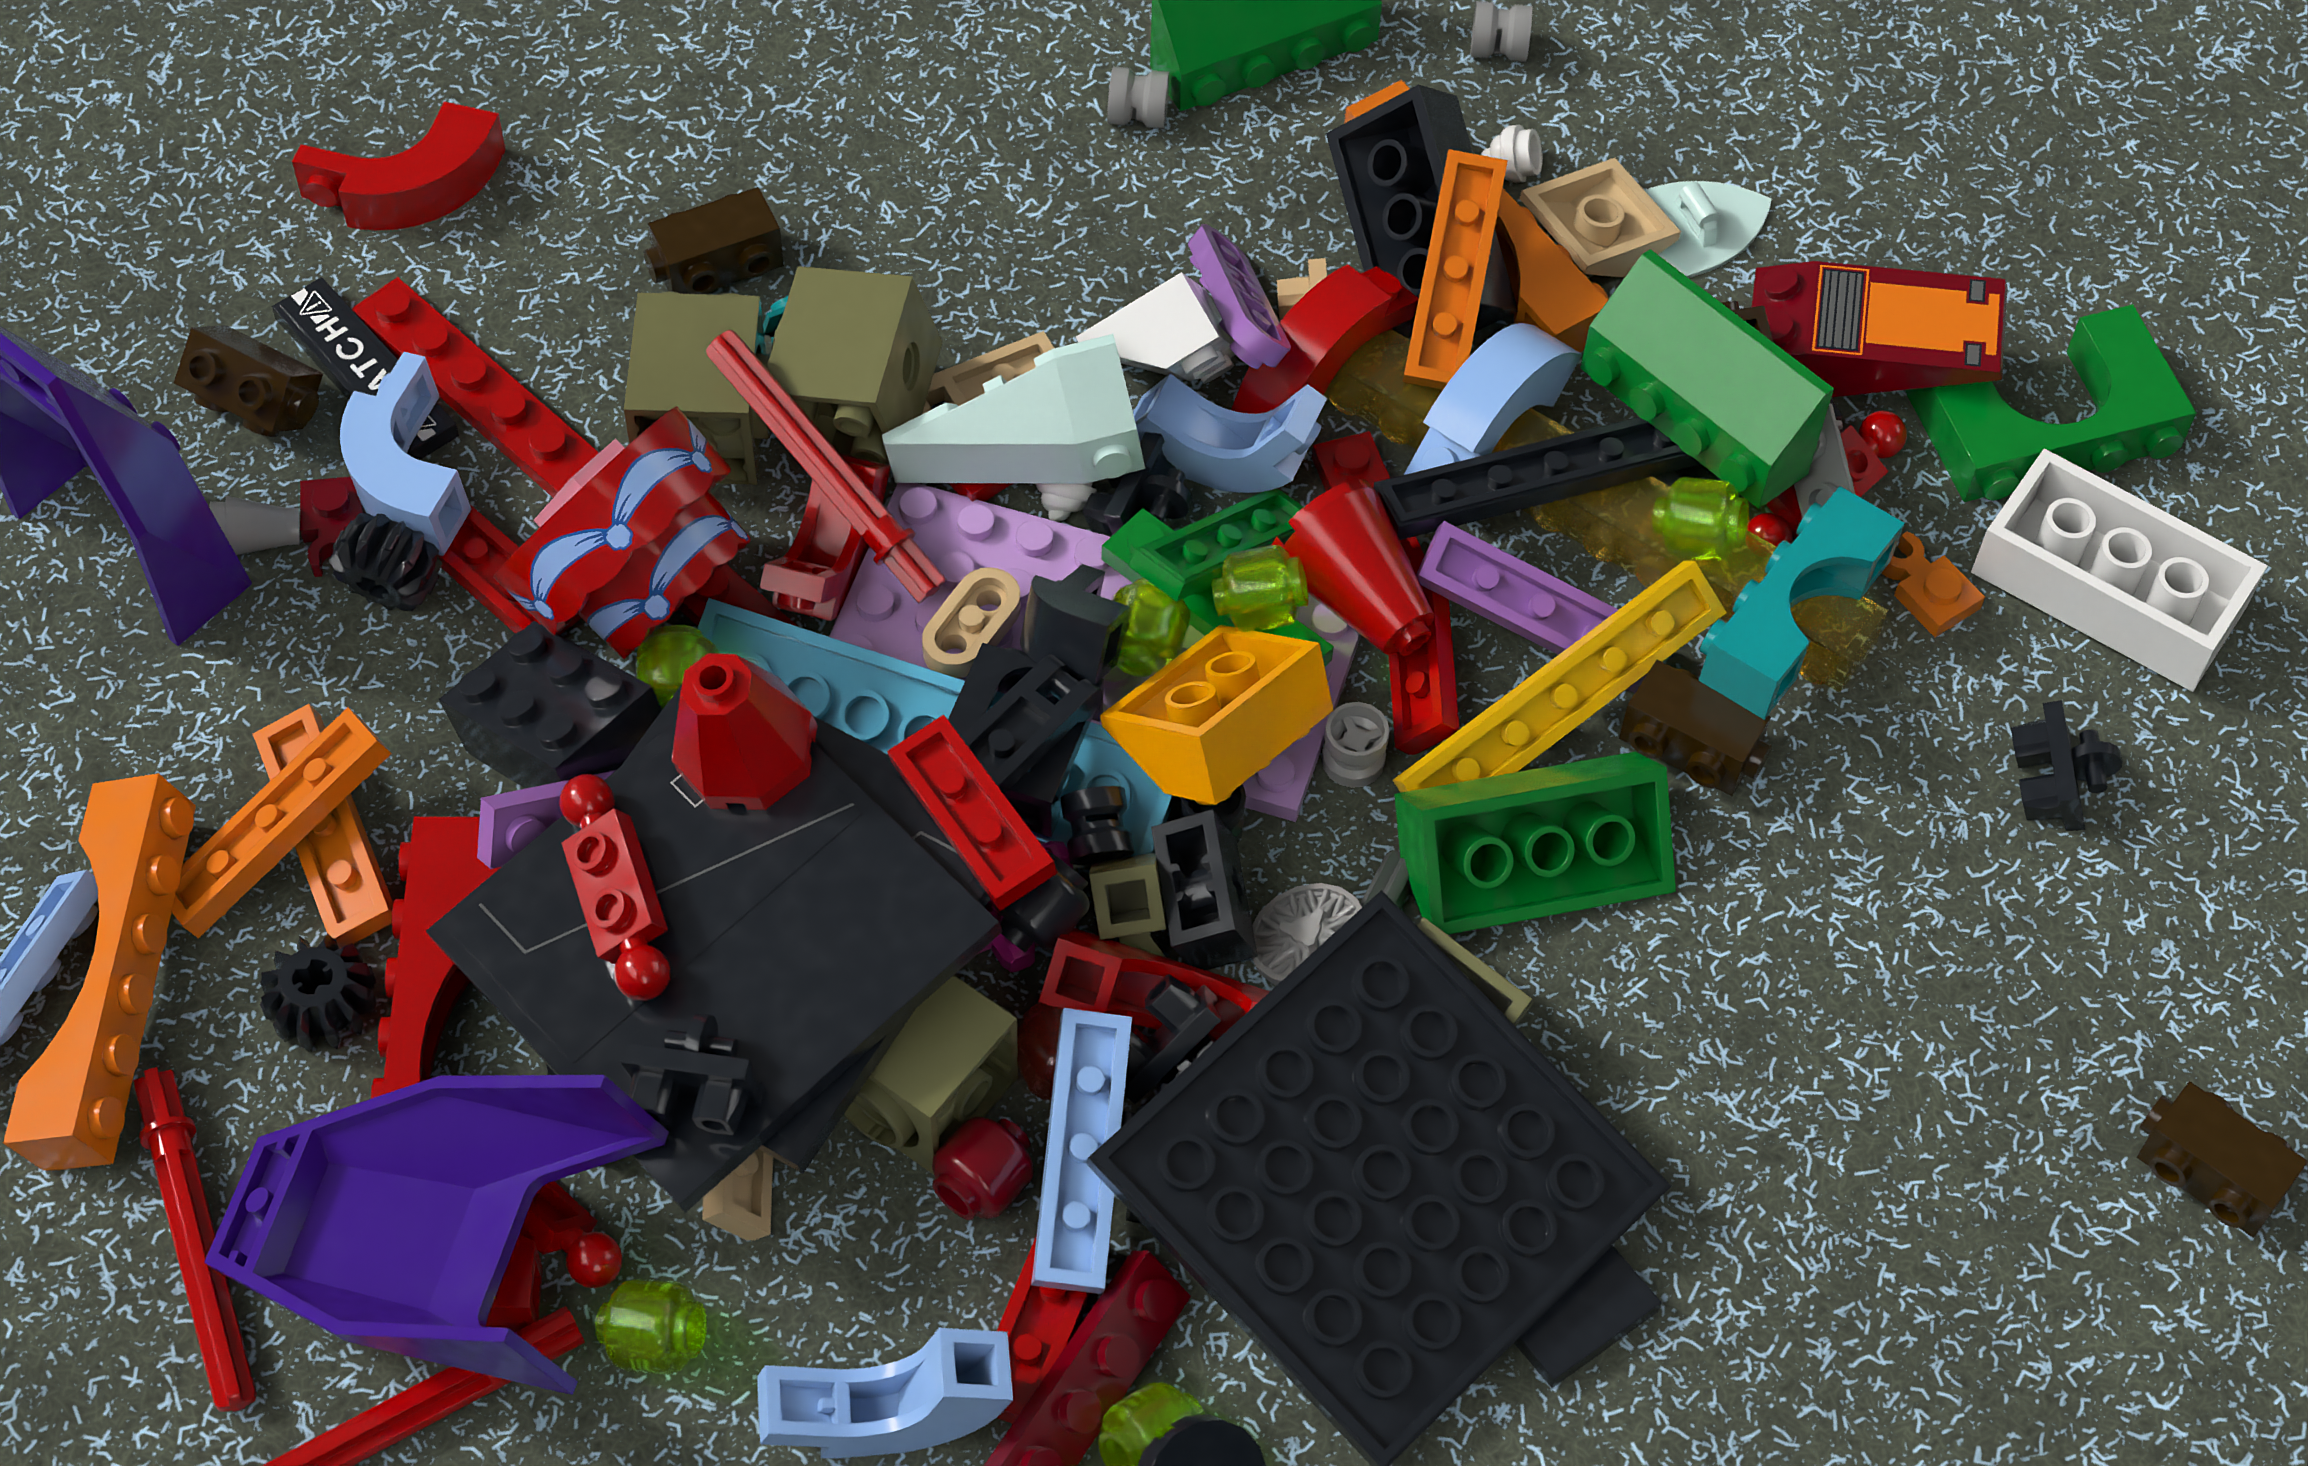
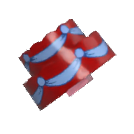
M675 406L655 421L626 448L615 438L580 469L534 519L540 528L498 569L493 578L552 635L561 632L571 622L572 617L578 615L622 659H626L636 647L640 646L653 633L655 626L669 619L678 610L685 596L701 589L715 573L716 568L726 565L736 556L739 549H743L751 542V537L711 493L716 482H721L731 473V468L679 407Z

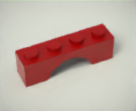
M1074 928L1071 933L1060 935L1057 939L1038 1002L1061 1010L1069 1008L1132 1017L1131 1024L1157 1030L1163 1023L1145 1008V998L1166 975L1170 974L1195 992L1204 984L1218 997L1219 1002L1214 1007L1221 1016V1021L1209 1034L1219 1039L1270 991L1110 939L1101 940L1098 935Z

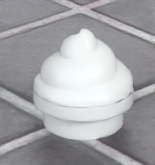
M1521 125L1507 126L1503 129L1501 135L1496 136L1492 140L1490 148L1485 149L1481 153L1482 156L1508 160L1504 177L1507 181L1514 183L1526 182V176L1538 175L1541 171L1542 148L1539 135L1535 129L1524 130Z
M1093 482L1086 484L1036 483L1037 489L1042 493L1041 502L1048 511L1049 520L1056 522L1067 519L1071 512L1082 510L1091 493H1096L1097 489L1092 488Z

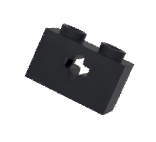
M1212 809L1151 827L1172 948L1188 965L1203 970H1210L1257 957L1237 840L1216 812Z

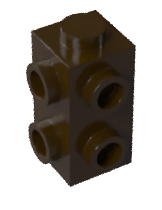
M759 187L737 194L726 195L719 200L683 212H675L648 223L651 248L643 250L646 266L655 284L664 282L668 292L708 294L714 289L750 277H759L771 270L784 266L780 227Z
M227 325L191 327L174 384L194 393V401L200 406L217 412L230 411L244 419L243 426L246 429L263 436L277 437L279 432L303 429L313 417L319 404L317 392L324 373Z
M1656 660L1627 706L1619 739L1630 744L1638 753L1648 758L1659 759L1687 773L1696 783L1704 787L1716 788L1733 796L1745 775L1754 780L1757 778L1771 752L1772 745L1763 741L1771 716L1768 715L1763 720L1703 684L1691 672L1679 668L1675 669Z
M2190 1081L2174 1102L2162 1095L2139 1127L2149 1134V1137L2136 1158L2148 1165L2153 1174L2162 1182L2173 1187H2180L2205 1204L2220 1222L2233 1228H2239L2253 1238L2308 1163L2306 1159L2295 1153L2289 1143L2274 1133L2261 1130L2236 1113L2224 1098L2212 1092H2205Z

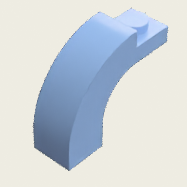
M1512 324L1494 334L1464 362L1431 407L1423 421L1430 428L1404 475L1490 454L1506 430L1522 413L1536 405L1554 406L1582 354L1531 324Z
M403 352L391 373L386 374L382 378L376 396L357 391L353 392L342 417L340 427L341 452L366 513L373 516L385 514L389 519L398 523L404 521L405 525L413 531H421L424 534V540L434 544L439 550L438 555L444 556L470 513L471 506L457 470L424 462L407 454L413 439L440 396L426 357Z
M1170 373L1141 397L1133 415L1139 441L1141 442L1145 432L1162 434L1165 441L1162 446L1164 456L1176 469L1184 472L1186 479L1216 490L1235 493H1255L1274 490L1293 480L1309 447L1321 430V425L1316 420L1327 398L1307 384L1271 411L1258 414L1240 413L1225 409L1208 401Z
M938 1328L919 1351L893 1363L860 1369L765 1365L757 1376L760 1444L821 1447V1458H849L905 1453L947 1443L987 1425L997 1418L1013 1401L1008 1333L1001 1331Z

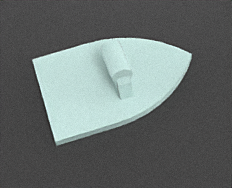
M1683 181L1644 190L1681 231L1679 240L1658 255L1688 278L1719 268L1741 254L1755 240L1762 229L1771 203V198L1760 193L1719 182Z

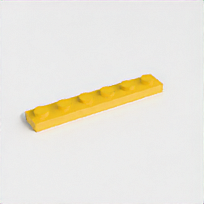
M1695 561L1681 562L1394 778L1393 782L1401 793L1518 772L1646 675L1656 660L1663 662L1727 613L1697 563Z

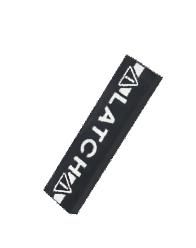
M322 277L272 306L275 319L348 400L354 391L376 396L382 378L386 374L391 373L398 362V359ZM437 402L408 449L407 454L415 459L421 460L459 437L456 423Z

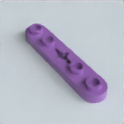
M1202 224L1188 241V246L1193 254L1190 261L1200 270L1202 277L1199 281L1210 292L1222 318L1219 322L1220 327L1234 339L1229 346L1237 357L1254 369H1259L1263 363L1272 368L1276 367L1291 349V345L1248 258L1238 246L1221 232L1207 224Z

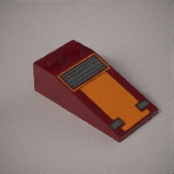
M1821 261L1758 267L1755 270L1752 307L1764 305L1773 342L1833 387L1832 397L2002 380L2008 290L2006 279Z

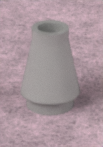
M226 496L225 502H210V509L236 555L285 545H300L299 508H284Z

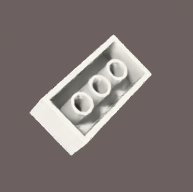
M2043 449L1987 529L1971 573L2193 692L2246 610L2268 565L2062 457Z

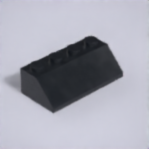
M1418 84L1327 132L1326 136L1364 272L1377 266L1382 271L1394 275L1402 286L1419 298L1448 150L1474 153L1458 97ZM1495 229L1475 332L1518 312ZM1416 312L1412 319L1381 333L1385 349L1390 350L1410 345Z

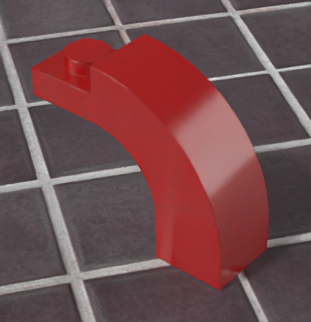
M444 101L432 127L425 137L416 145L401 153L382 158H361L300 144L292 164L301 197L309 199L314 204L322 207L341 206L347 227L362 230H396L434 221L463 206L484 188L491 179L506 148L499 113Z
M1349 264L1337 269L1310 289L1282 318L1279 323L1291 345V349L1276 367L1272 368L1263 363L1259 369H1254L1251 366L1248 368L1231 410L1247 414L1271 411L1307 384L1324 396L1339 369L1357 349L1371 338L1414 317L1419 298L1402 286L1394 275L1382 271L1377 266L1363 273H1359Z
M840 454L883 504L891 466ZM813 479L805 513L796 538L789 551L783 557L764 564L760 588L774 592L772 607L832 621L839 615L869 545Z

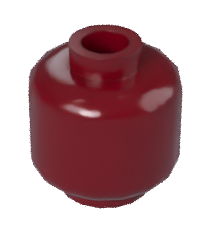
M981 1116L968 1119L941 1146L933 1157L932 1170L935 1179L932 1182L934 1192L947 1208L963 1219L972 1220L976 1216L984 1219L998 1217L1030 1184L1033 1178L1034 1165L1027 1151L1031 1147L1028 1136L1019 1126L1005 1118H1001L998 1122Z

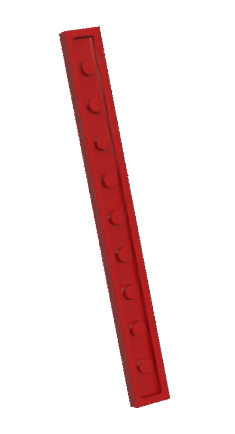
M396 277L351 308L398 360L403 352L426 357L440 398L551 497L554 498L564 485L599 453L399 277ZM727 564L716 568L709 581L695 593L685 596L683 603L678 608L697 626L701 620L708 598L797 626L778 608L772 607L770 601Z

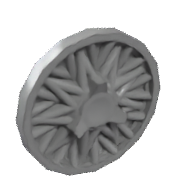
M1324 883L1297 886L1276 896L1258 913L1252 925L1258 954L1252 960L1259 974L1277 986L1362 908L1358 898L1342 887Z

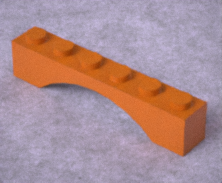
M1400 80L1348 106L1345 113V123L1410 88ZM1502 188L1495 230L1518 307V312L1514 313V324L1526 323L1534 325L1581 353L1585 348L1590 324L1609 298L1599 284L1592 283L1573 263L1569 252L1562 245L1555 244L1538 226L1531 211L1526 207H1521Z
M159 773L92 784L78 841L91 862L98 887L99 923L95 950L83 987L66 1021L43 1054L18 1081L3 1141L4 1145L41 1170L55 1171L114 1163L120 1133L124 1128L125 1111L134 1072L139 1063V1051L146 1020L153 1002V990L162 951L167 942V930L176 891L180 885V873L189 834L194 824L196 808L192 801Z

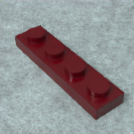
M1149 1250L1131 1251L984 1466H1077L1191 1298L1187 1291Z

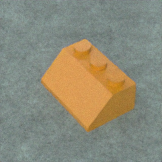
M1219 625L1100 715L1102 727L1165 794L1195 800L1203 805H1217L1228 799L1236 788L1256 772L1269 766L1276 756L1296 740L1306 736L1312 727L1334 711L1320 643Z

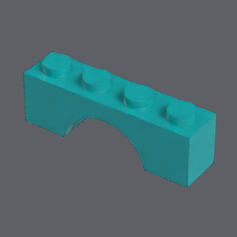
M1841 486L1836 489L1824 505L1814 502L1798 526L1796 534L1799 536L1791 544L1783 540L1777 546L1766 565L1765 573L1767 575L1759 583L1751 579L1739 594L1732 610L1735 614L1728 622L1718 619L1706 634L1700 647V652L1706 655L1699 681L1765 720L1796 681L1810 643L1794 621L1790 608L1808 598L1824 595L1843 596L1860 600L1890 563L1905 523Z

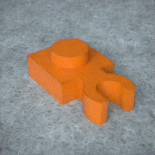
M1908 531L1901 535L1898 548L1907 558L1892 556L1890 563L1882 571V574L1890 579L1901 580L1897 585L1894 596L1934 637L1939 636L1981 609L1985 596L1945 555L1930 563L1924 557V546L1917 536Z

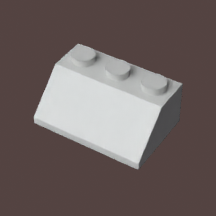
M1182 272L1076 336L1077 341L1082 342L1113 334L1121 364L1164 375L1171 373L1176 378L1188 381L1200 378L1203 384L1218 378L1234 366L1230 358L1235 354L1229 347L1234 339L1220 327L1219 322L1222 318L1207 290Z

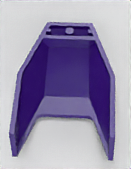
M0 326V488L10 512L18 519H21L84 467L89 465L129 532L169 640L179 646L251 586L252 582L179 454L181 448L177 439L160 422L154 421L152 424H149L137 415L132 403L119 390L111 388L106 391L86 374Z
M606 1075L437 1076L258 1137L204 1263L343 1341L573 1395L578 1382L509 1328L487 1327L486 1323L490 1309L531 1202L541 1187L549 1182L664 1145L669 1131Z

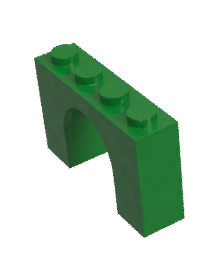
M2133 304L2079 317L2066 353L2091 395L2097 413L2082 421L2069 424H2051L2026 417L2014 410L2002 399L1992 381L1908 389L1905 391L1963 502L1983 497L1991 501L2007 497L2015 491L2043 449L2062 457L2086 471L2095 469L2097 472L2105 473L2115 470L2129 460L2149 455L2153 459L2167 457L2182 447L2196 416V411Z

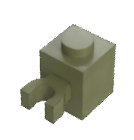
M1155 852L1092 862L1089 877L1100 939L1119 937V943L1164 957L1162 946L1151 934L1152 931L1165 930L1167 920Z

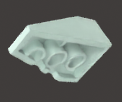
M1110 334L1051 349L1033 358L1036 368L1008 382L1000 375L983 384L984 394L960 406L944 403L882 434L895 483L1086 484L1106 478H1116L1126 473L1145 469L1137 427L1114 335Z

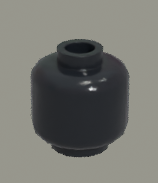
M1048 850L1047 853L1053 859L1058 872L1056 875L1001 911L992 899L990 900L993 910L1002 917L999 920L1003 930L1001 934L1025 953L1033 943L1044 950H1054L1058 937L1071 933L1089 909L1088 897L1083 892L1089 883Z

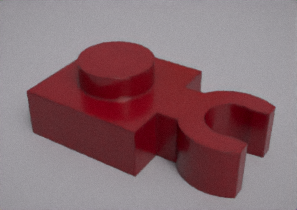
M351 477L300 481V532L304 543L312 542L307 556L315 577H322L323 562L332 555L334 551L333 545L341 530L345 531L349 522L354 520L359 513H366Z

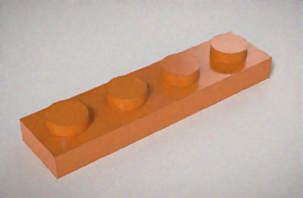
M1448 150L1403 376V382L1443 390L1458 369L1470 357L1508 160Z
M310 704L253 733L270 781L325 729L320 713ZM350 793L319 825L312 829L295 846L326 932L333 939H336L339 949L351 943L354 944L392 924L393 901Z
M349 707L182 865L180 885L176 891L171 912L179 923L194 936L200 938L219 918L224 916L244 894L267 872L272 870L290 850L312 829L319 825L335 807L392 754L368 725Z

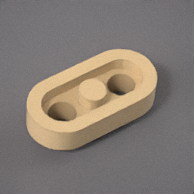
M986 567L970 572L961 580L923 630V658L930 670L955 678L966 677L981 644L986 643L992 646L999 644L1018 619L1021 609L1020 587L1011 574L998 568ZM992 604L998 608L993 611H985L980 607ZM953 648L964 651L958 654L946 653L947 650Z

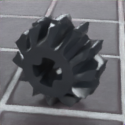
M359 513L354 520L349 522L345 531L341 530L333 545L334 551L329 559L334 569L333 575L338 581L349 585L350 593L360 594L367 599L368 603L375 602L381 604L387 610L398 608L402 611H413L417 605L423 603L427 594L432 593L439 579L438 573L443 565L438 557L439 550L434 544L424 540V534L421 531H413L405 525L404 521L399 523L392 521L385 514L373 516L369 513Z
M327 934L318 947H311L310 943L300 936L297 944L298 952L289 955L275 950L273 961L276 970L261 973L260 984L265 994L261 997L262 1001L260 1002L265 1019L273 1023L277 1036L283 1039L284 1042L297 1037L301 1047L310 1052L319 1040V1036H325L328 1044L338 1049L340 1043L339 1031L345 1028L347 1031L362 1035L364 1024L361 1015L375 1013L377 1001L372 991L375 989L374 985L376 984L375 975L372 967L368 966L367 963H363L360 950L354 947L353 943L339 949L336 939Z

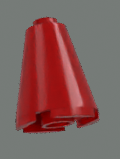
M1359 479L1360 489L1354 491L1347 482L1336 485L1317 496L1290 519L1288 523L1295 532L1285 544L1276 537L1271 545L1269 557L1279 571L1386 655L1400 652L1402 656L1409 655L1423 646L1431 637L1432 631L1429 627L1435 615L1377 491L1371 487L1366 479Z

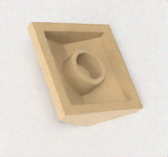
M1616 158L1521 191L1520 200L1557 243L1569 252L1572 260L1584 274L1625 278L1643 253L1651 249L1656 254H1660L1678 241L1681 234L1677 226Z

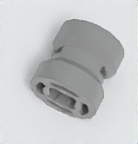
M1476 1L1470 57L1488 58L1493 53L1505 54L1511 61L1526 62L1531 34L1532 6L1514 5L1508 10L1498 9L1493 2Z
M1113 66L1108 96V124L1126 125L1131 119H1136L1137 121H1142L1147 128L1164 129L1168 109L1170 72L1152 70L1147 75L1135 76L1131 68Z
M1351 702L1335 708L1328 716L1325 726L1322 764L1329 778L1339 785L1351 788L1365 787L1375 782L1382 774L1390 730L1388 720L1380 710L1370 704Z

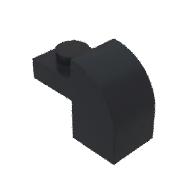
M1081 564L1062 581H1053L1038 575L1033 577L1020 636V646L1028 657L1038 663L1049 654L1054 655L1068 665V674L1073 678L1079 680L1087 679L1093 684H1097L1118 664L1130 606L1100 596L1105 571Z

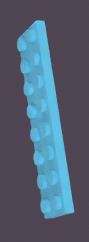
M708 598L672 696L683 682L684 671L707 653L736 654L779 677L813 716L888 754L887 751L943 714L948 719L965 681ZM997 691L991 707L1005 694ZM1090 722L1061 791L1060 798L1067 793L1092 787L1121 786L1125 788L1127 810L1122 815L1124 828L1132 833L1134 855L1132 856L1154 853L1155 848L1151 827L1167 823L1176 796L1165 794L1102 725ZM1061 802L1060 818L1052 837L1032 832L1041 844L1049 841H1062L1067 847V842L1072 837L1071 824L1063 819Z

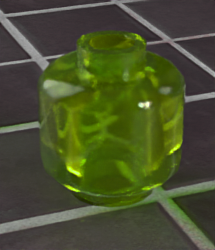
M1682 477L1672 484L1667 497H1657L1652 516L1653 532L1655 534H1663V541L1670 555L1678 558L1724 561L1734 548H1742L1748 531L1749 505L1747 499L1739 498L1737 489L1732 483L1722 480Z
M1270 545L1231 553L1224 559L1222 577L1212 579V592L1218 615L1230 614L1234 626L1240 632L1260 631L1291 625L1298 619L1300 607L1309 606L1308 587L1302 561L1299 556L1291 558L1287 550L1280 545Z
M1145 578L1137 579L1134 583L1125 585L1114 593L1111 600L1130 606L1119 660L1116 665L1121 671L1132 676L1147 677L1152 672H1158L1182 653L1190 626L1191 614L1189 607L1183 599L1176 602Z
M686 625L665 626L656 630L652 637H649L639 646L636 656V678L652 686L662 709H664L681 686L684 671L707 653H720L716 645L694 627Z
M631 1279L622 1282L612 1293L609 1302H604L601 1305L596 1318V1336L598 1341L605 1345L606 1353L612 1364L627 1372L666 1375L679 1372L687 1365L691 1358L697 1357L702 1351L707 1333V1316L703 1304L696 1301L689 1287L677 1281Z
M1165 1382L1149 1383L1115 1403L1104 1414L1101 1428L1102 1434L1099 1436L1098 1441L1099 1451L1105 1465L1137 1466L1143 1450L1155 1436L1161 1439L1167 1431L1174 1428L1170 1424L1184 1416L1205 1415L1202 1406L1191 1394L1182 1393L1178 1388Z

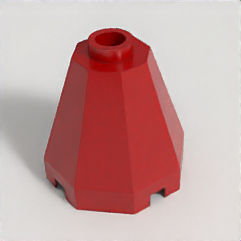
M707 653L684 671L671 760L678 773L710 809H729L726 803L744 804L746 810H766L810 776L812 764L810 746L811 739L815 742L817 724L812 713L779 677L736 654Z

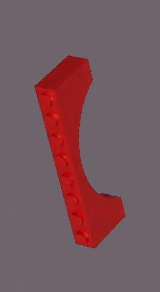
M414 817L411 842H402L400 845L399 875L401 881H406L404 899H395L393 903L392 931L394 938L400 939L398 957H389L386 963V995L388 998H393L391 1017H381L379 1022V1055L381 1058H386L384 1078H374L371 1099L431 1079L434 1057L442 1031L455 1004L470 983L467 977L432 941L426 930L501 868L490 869L477 858L480 817ZM521 1234L518 1236L486 1323L487 1327L509 1328L514 1333L539 1320L543 1267L535 1241Z

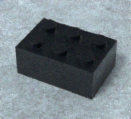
M533 621L526 628L514 634L503 647L476 669L465 674L458 684L439 698L465 750L477 760L525 789L570 780L578 775H595L617 770L663 710L652 686L559 634L552 635L543 625L536 621Z

